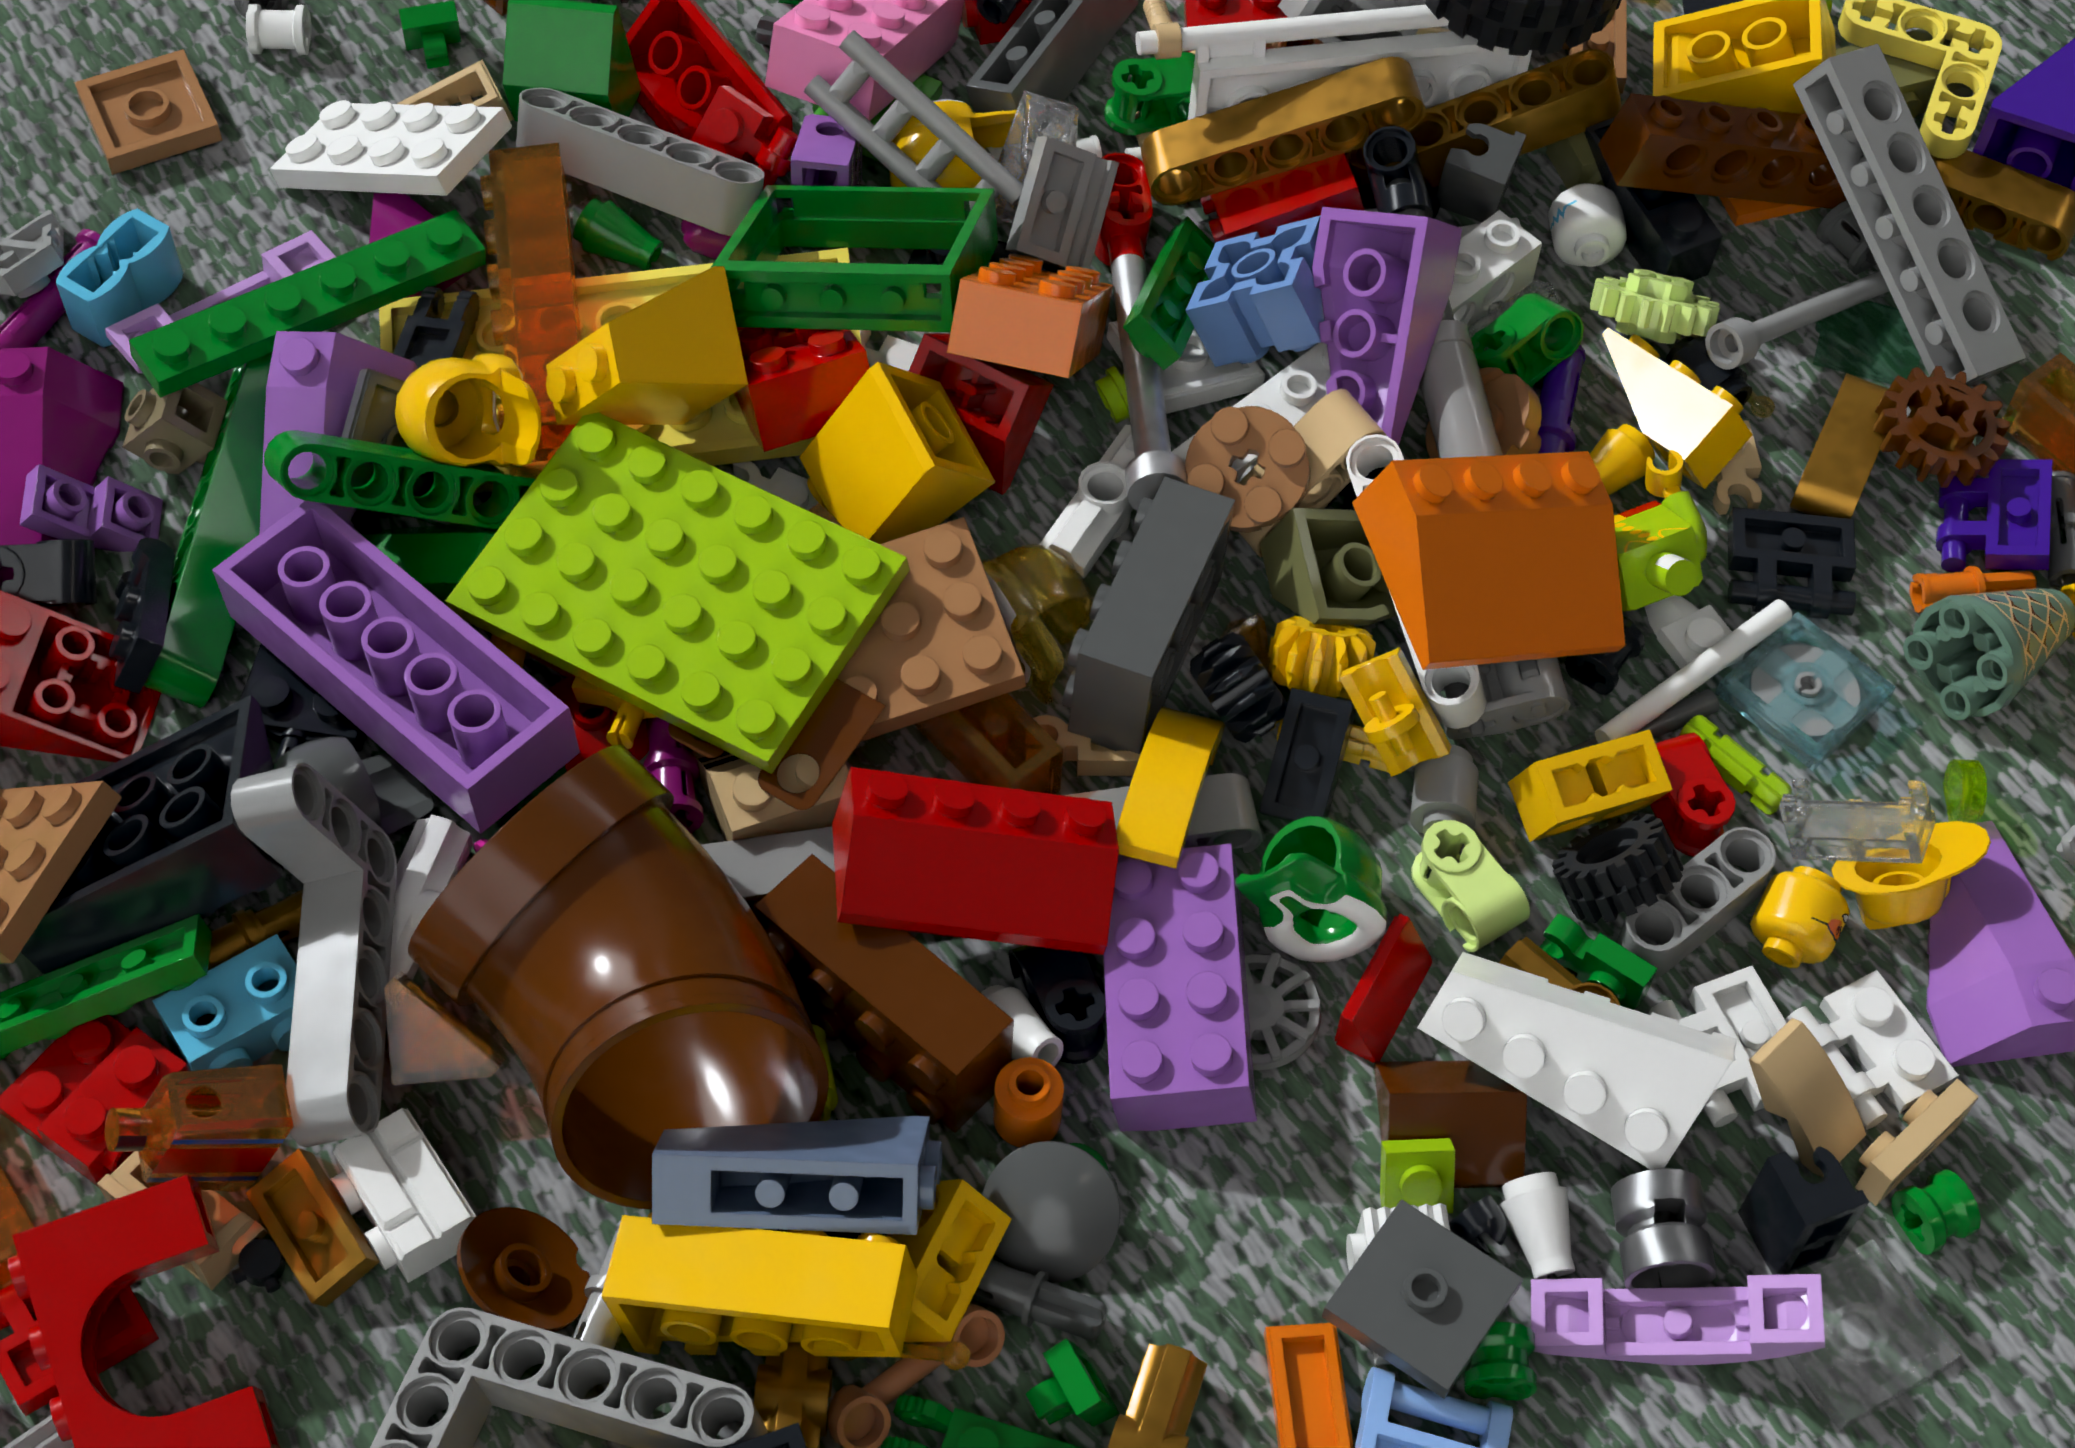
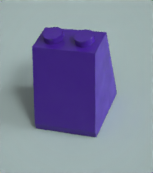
M2075 38L1993 100L1972 151L2065 186L2074 192Z

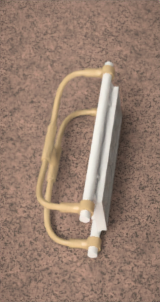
M1145 0L1143 10L1150 26V31H1139L1136 33L1138 55L1154 54L1155 59L1160 60L1180 58L1182 51H1191L1190 53L1195 54L1188 120L1392 56L1403 58L1409 62L1425 109L1528 71L1532 50H1529L1526 56L1508 55L1509 49L1494 46L1493 51L1479 47L1477 46V39L1467 34L1462 39L1451 30L1442 28L1443 26H1448L1449 21L1445 17L1438 20L1426 4L1180 28L1178 22H1172L1165 0ZM1418 29L1415 35L1333 43H1323L1317 39ZM1314 40L1313 45L1273 48L1279 42ZM1136 112L1135 119L1139 117V112ZM1155 131L1136 135L1139 147L1126 148L1125 154L1132 155L1143 162L1141 146L1143 141Z

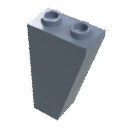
M930 1116L666 1129L663 1131L652 1153V1224L917 1235L922 1210L935 1209L937 1184L941 1182L942 1141H929Z

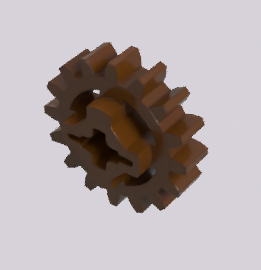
M1935 366L1930 377H1927L1919 367L1912 369L1907 379L1898 375L1890 388L1885 391L1875 410L1880 416L1875 422L1873 429L1874 432L1886 435L1880 446L1882 452L1896 451L1900 455L1895 467L1900 470L1911 464L1917 468V481L1923 482L1929 474L1937 475L1940 486L1947 488L1954 476H1956L1964 486H1969L1977 474L1985 478L1990 473L2008 446L2009 441L2004 438V435L2010 427V422L1996 418L2003 404L2001 401L1987 402L1983 398L1988 388L1985 384L1977 385L1974 388L1967 386L1966 373L1962 371L1954 379L1946 378L1942 366ZM1907 407H1909L1910 410H1911V412H1910V414H1909L1908 417H1907ZM1975 437H1976V446H1974V444L1972 443Z

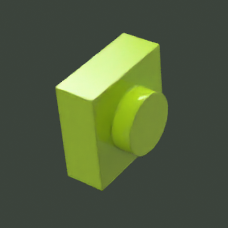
M1451 1139L1381 1141V1207L1385 1206L1391 1209L1396 1207L1402 1199L1408 1204L1417 1207L1424 1204L1434 1206L1442 1203L1446 1205L1447 1213H1453L1455 1148Z

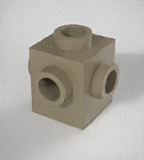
M198 383L161 398L154 388L149 392L142 389L135 395L126 410L125 421L130 423L122 447L144 459L149 466L170 474H180L195 462L200 464L205 462L207 453L214 449L228 401Z

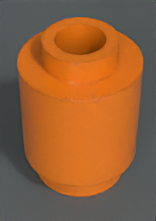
M1034 1057L1013 1060L1001 1069L997 1075L994 1087L993 1122L998 1134L1006 1142L1016 1147H1022L1030 1143L1050 1141L1055 1137L1061 1125L1064 1083L1057 1069L1050 1063Z

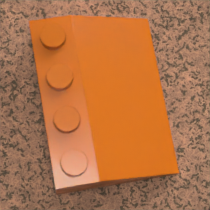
M1588 451L1392 460L1352 502L1423 670L1618 652L1625 646L1613 504Z

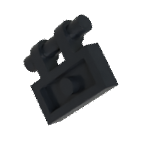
M1732 507L1727 521L1728 570L1753 572V581L1731 579L1728 587V603L1752 605V612H1760L1775 600L1780 599L1791 610L1807 611V617L1827 619L1829 614L1853 615L1856 604L1855 592L1833 590L1832 581L1850 582L1856 570L1854 519ZM1777 575L1807 578L1808 587L1777 584Z

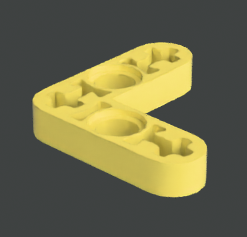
M1846 0L1838 21V30L1847 42L1863 48L1879 44L1883 54L1939 70L1919 131L1931 155L1943 159L1957 158L1962 155L1968 148L1976 129L2002 49V39L1999 33L1986 24L1905 0ZM1860 17H1869L1871 18V21H1864L1860 19ZM1889 23L1896 24L1894 30L1888 29ZM1909 28H1921L1928 31L1933 39L1930 41H1917L1911 38L1906 30ZM1945 39L1951 40L1949 46L1943 45ZM1969 47L1975 48L1979 50V52L1973 53L1968 51ZM1951 83L1964 84L1973 91L1974 95L1959 97L1952 94L1946 85ZM1946 115L1957 118L1952 134L1941 131Z

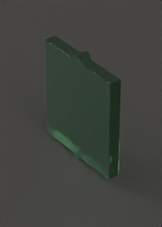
M1867 300L1816 323L1815 330L1820 334L1813 360L1814 365L1892 384L1898 375L1907 379L1912 369L1919 367L1921 357L1898 308Z

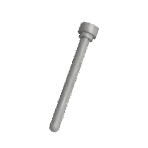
M1878 271L1754 322L1739 317L1727 319L1713 325L1708 330L1705 339L1707 353L1712 362L1718 367L1726 370L1736 368L1753 360L1761 344L1889 292V289L1881 272Z

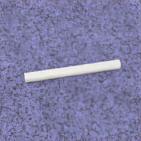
M1780 599L1769 604L1595 731L1598 743L1638 732L1790 621L1793 616L1790 607Z

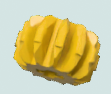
M1295 615L1276 625L1275 635L1271 637L1268 657H1270L1269 672L1272 674V680L1278 685L1287 686L1290 690L1295 688L1333 698L1342 697L1350 699L1340 680L1341 673L1348 668L1375 658L1376 642L1366 629L1356 628L1354 625L1313 624L1307 619Z

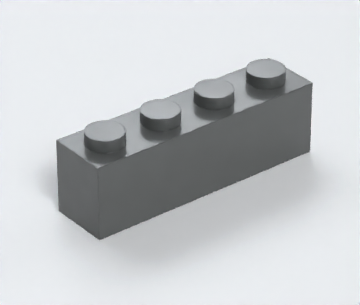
M1032 0L965 85L975 113L1002 110H1020L1024 112L1026 116L1027 144H1032L1033 139L1039 135L1139 4L1138 0Z

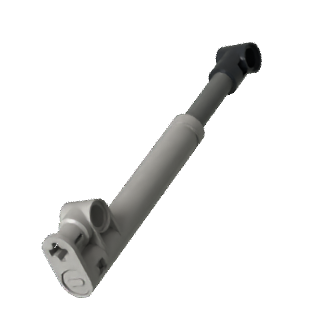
M1386 126L1374 131L1366 139L1363 146V156L1377 211L1433 218V209L1412 134L1404 128L1397 126ZM1392 162H1401L1395 166H1385ZM1448 299L1420 381L1439 458L1503 455L1476 355L1473 352L1469 330L1465 323L1454 319L1450 300ZM1558 657L1477 665L1487 701L1483 715L1477 722L1468 727L1454 729L1444 726V729L1449 739L1457 740L1501 734L1541 724L1563 715L1570 707V700ZM1455 682L1445 686L1443 691H1445L1446 698H1457L1467 691L1469 685Z

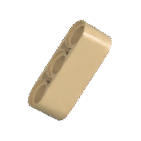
M1338 389L1322 397L1293 426L1304 439L1310 466L1309 486L1298 508L1324 509L1351 482L1346 458L1353 444L1368 435L1379 434L1386 436L1384 431L1347 389ZM1256 464L1239 484L1246 485L1251 477L1261 479L1265 469ZM1280 520L1271 526L1262 527V530L1239 533L1259 557H1263L1260 543Z

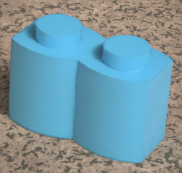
M137 208L121 215L110 223L101 234L97 246L88 248L74 256L60 271L56 285L72 330L104 348L113 344L106 337V327L164 301L178 287L183 271L169 226Z

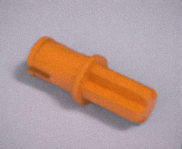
M1968 566L1963 572L1941 574L1916 573L1912 577L1914 582H1910L1909 594L1915 612L1922 613L1926 607L1950 595L2036 588L2037 579L2031 571L1982 573L1979 567Z

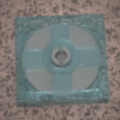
M1796 612L1790 621L1776 630L1719 682L1715 694L1810 770L1814 771L1891 699L1896 687L1801 613Z

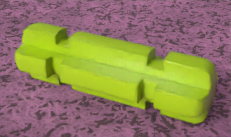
M1696 715L1685 724L1679 736L1692 732L1699 735L1705 742L1711 759L1725 782L1741 795L1746 791L1753 796L1749 801L1765 814L1772 815L1784 806L1791 795V785L1774 772H1771L1769 776L1764 773L1766 765L1727 734L1723 735L1722 738L1716 734L1719 728L1703 715Z

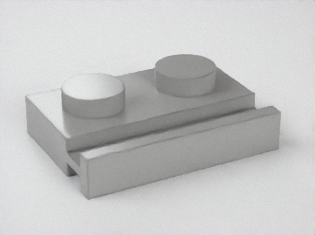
M1049 136L1037 137L1005 250L1043 260L1044 264L1066 269V266H1076L1090 269L1119 163L1097 157V154Z

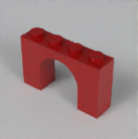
M186 1174L12 1235L18 1255L8 1258L9 1272L21 1300L31 1298L38 1325L29 1328L30 1344L42 1371L49 1368L52 1369L59 1396L50 1399L49 1405L56 1431L63 1442L72 1439L74 1448H280L262 1389L249 1386L174 1414L147 1417L136 1415L118 1404L105 1389L97 1371L95 1341L100 1322L112 1302L125 1289L151 1275L220 1252L198 1182Z

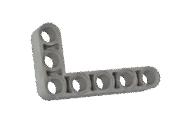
M298 763L239 778L235 781L231 790V808L239 829L303 883L284 1103L288 1130L298 1145L306 1148L370 1134L378 1126L381 1109L397 874L394 847L382 828L307 763Z
M458 1307L441 1314L429 1327L370 1448H473L492 1406L631 1448H728L768 1433V1430L746 1391L733 1384L473 1308ZM479 1345L472 1355L457 1361V1358L464 1350ZM537 1364H543L537 1374L531 1378L520 1380L527 1369ZM609 1383L605 1391L599 1396L588 1400L584 1399L588 1391L594 1386ZM676 1402L671 1412L664 1417L649 1419L654 1409L661 1404ZM447 1410L439 1422L425 1427L431 1416L437 1412ZM736 1421L743 1422L740 1430L732 1437L715 1439L720 1429L725 1425Z

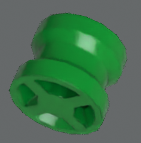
M1951 1170L1937 1171L1929 1175L1925 1186L1920 1188L1914 1185L1906 1186L1895 1191L1892 1196L1891 1207L1895 1219L1916 1250L1923 1255H1930L1941 1250L1946 1244L1947 1238L1951 1236L1966 1238L1976 1233L1980 1228L1981 1216L1973 1193L1967 1184Z
M1496 1322L1471 1359V1367L1465 1372L1464 1391L1468 1396L1476 1399L1497 1397L1519 1401L1529 1398L1536 1393L1537 1375L1529 1367L1528 1359L1535 1349V1333L1532 1329L1513 1322Z

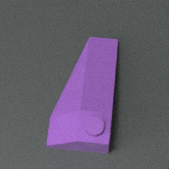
M1322 207L1312 270L1314 287L1321 289L1324 321L1319 322L1321 343L1327 344L1331 377L1326 382V391L1329 394L1338 389H1347L1384 431L1386 436L1394 440L1399 446L1452 290L1462 228L1425 216Z
M276 331L266 385L259 534L305 501L293 497L268 474L264 465V453L268 443L276 435L291 430L341 437L360 370L369 368L405 381L412 372L418 369L414 361L337 332ZM312 452L300 453L291 460L288 467L289 478H298L310 470L313 463ZM325 504L354 528L352 517L357 508Z
M1993 821L1975 823L1986 829L1991 844L1987 854L1973 867L1951 877L1948 895L1939 912L1930 918L1927 954H1929V985L1927 987L1926 1009L1941 1053L1950 1065L1955 1067L2072 1052L2075 1050V957Z

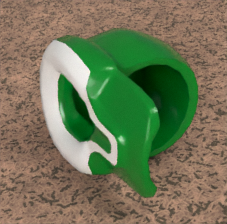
M1307 816L1287 824L1276 833L1268 844L1262 858L1260 873L1254 875L1242 873L1235 880V885L1239 891L1259 908V918L1267 939L1277 949L1299 960L1317 963L1338 961L1351 957L1375 945L1386 932L1388 910L1382 901L1381 864L1373 850L1357 833L1330 818Z

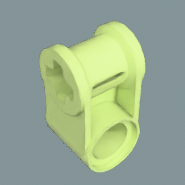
M1443 820L1434 823L1426 831L1421 843L1422 851L1416 856L1411 868L1412 879L1420 892L1441 915L1448 930L1451 932L1453 929H1456L1466 940L1467 943L1462 945L1465 950L1476 952L1529 919L1530 907L1524 891L1518 882L1503 870L1469 826L1456 820ZM1462 844H1464L1465 847L1463 848L1462 853L1460 855L1459 851L1462 847ZM1431 869L1432 871L1429 875V878H1427L1426 874Z

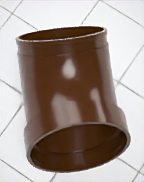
M613 745L586 758L555 780L516 813L478 850L445 887L421 919L410 939L408 955L457 1005L468 1006L476 1003L505 1037L521 1060L536 1089L549 1127L556 1158L566 1174L582 1189L607 1202L631 1208L652 1210V1153L664 1130L819 1121L827 1101L829 1078L824 1055L795 983L774 943L758 918L719 865L670 812L674 803L673 794L625 746Z

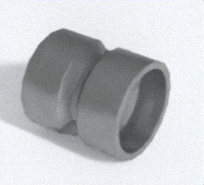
M1682 1169L1646 1170L1631 1174L1617 1181L1612 1186L1611 1201L1616 1231L1623 1237H1626L1619 1244L1624 1284L1627 1289L1660 1288L1657 1267L1659 1268L1662 1288L1704 1287L1716 1278V1265L1711 1237L1705 1229L1700 1228L1706 1222L1707 1214L1701 1179L1697 1175Z

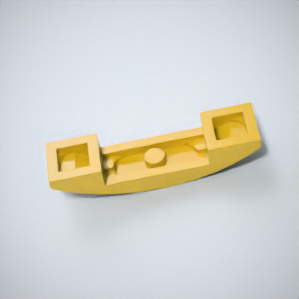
M1166 707L1160 709L1143 746L1116 829L1120 855L1177 868L1189 834L1192 815L1209 765H1213L1225 728L1223 721Z

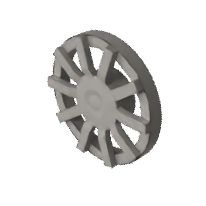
M1271 952V954L1245 955L1251 1040H1265L1269 1053L1264 1055L1252 1054L1253 1070L1278 1068L1297 1059L1313 1043L1321 1024V999L1310 974L1292 961L1282 958L1281 954ZM1251 969H1265L1261 983H1254L1250 972ZM1276 971L1290 977L1276 989L1272 987ZM1299 986L1302 987L1308 997L1305 1000H1283L1288 993ZM1310 1011L1309 1022L1303 1028L1287 1018L1285 1013ZM1282 1029L1297 1037L1295 1041L1282 1050L1279 1049L1275 1038Z

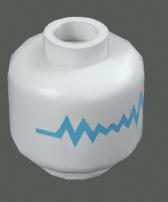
M1583 183L1563 191L1552 202L1548 212L1549 227L1554 251L1562 262L1576 266L1594 267L1612 261L1623 250L1627 240L1626 225L1621 205L1612 190L1603 185Z

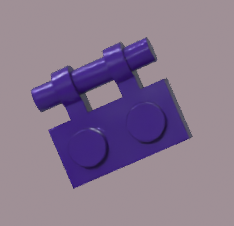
M1999 459L1990 471L1989 478H1975L1971 485L1964 486L1954 476L1947 488L1940 486L1938 504L1940 508L1944 509L1943 523L1936 531V548L1938 551H1942V569L1953 573L1963 571L1966 567L1967 554L1972 550H1985V569L2049 570L2053 459ZM1974 507H1987V521H1968L1969 512Z

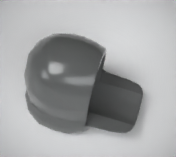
M343 736L326 737L306 742L285 752L273 762L274 770L298 763H307L382 828L388 836L416 823L418 819L429 815L434 808V798L426 786L392 756L384 753L361 760L353 745Z

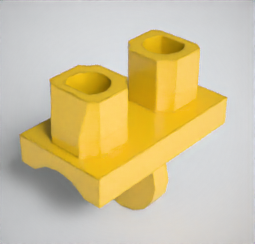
M1400 647L1342 671L1340 680L1365 726L1363 728L1369 743L1375 745L1391 777L1404 772L1420 762L1440 758L1450 753L1452 746Z

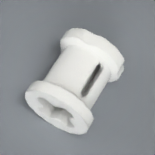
M260 4L248 5L246 12V38L251 54H261L264 49H296L298 55H308L312 25L307 5H296L294 10H262Z

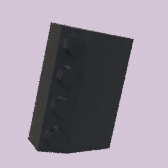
M252 695L76 782L104 781L122 798L21 950V953L44 975L191 916L199 914L202 919H205L215 913L221 906L250 892H261L270 887L277 879L283 877L284 867L245 836L239 829L231 808V790L237 779L274 770L260 704Z

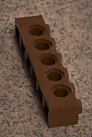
M1631 93L1598 144L1617 186L1830 209L1847 200L1806 113H1789L1768 110L1762 107L1748 108L1724 105L1713 101L1699 102L1675 99L1664 95L1650 96Z

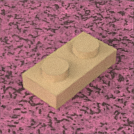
M1958 1078L1939 1096L1930 1089L1927 1090L1903 1116L1902 1120L1908 1126L1896 1138L1888 1131L1883 1132L1860 1157L1859 1162L1867 1169L1855 1188L1858 1191L1863 1190L1867 1199L1877 1206L1963 1122L1979 1096Z

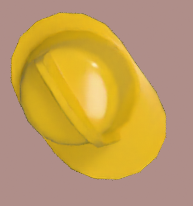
M1962 821L1940 822L1915 829L1881 844L1851 851L1836 860L1831 872L1833 878L1841 887L1854 892L1861 919L1869 930L1913 924L1927 920L1939 912L1950 891L1951 877L1976 865L1987 854L1991 841L1986 829L1975 823Z

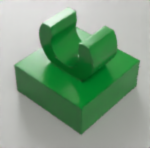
M454 0L398 9L406 51L423 48L427 69L449 66L446 44L461 42Z
M1066 1338L1042 1353L1055 1377L1037 1384L1026 1393L1040 1420L1045 1418L1048 1424L1051 1425L1075 1413L1076 1416L1095 1427L1119 1414L1116 1405L1084 1350Z

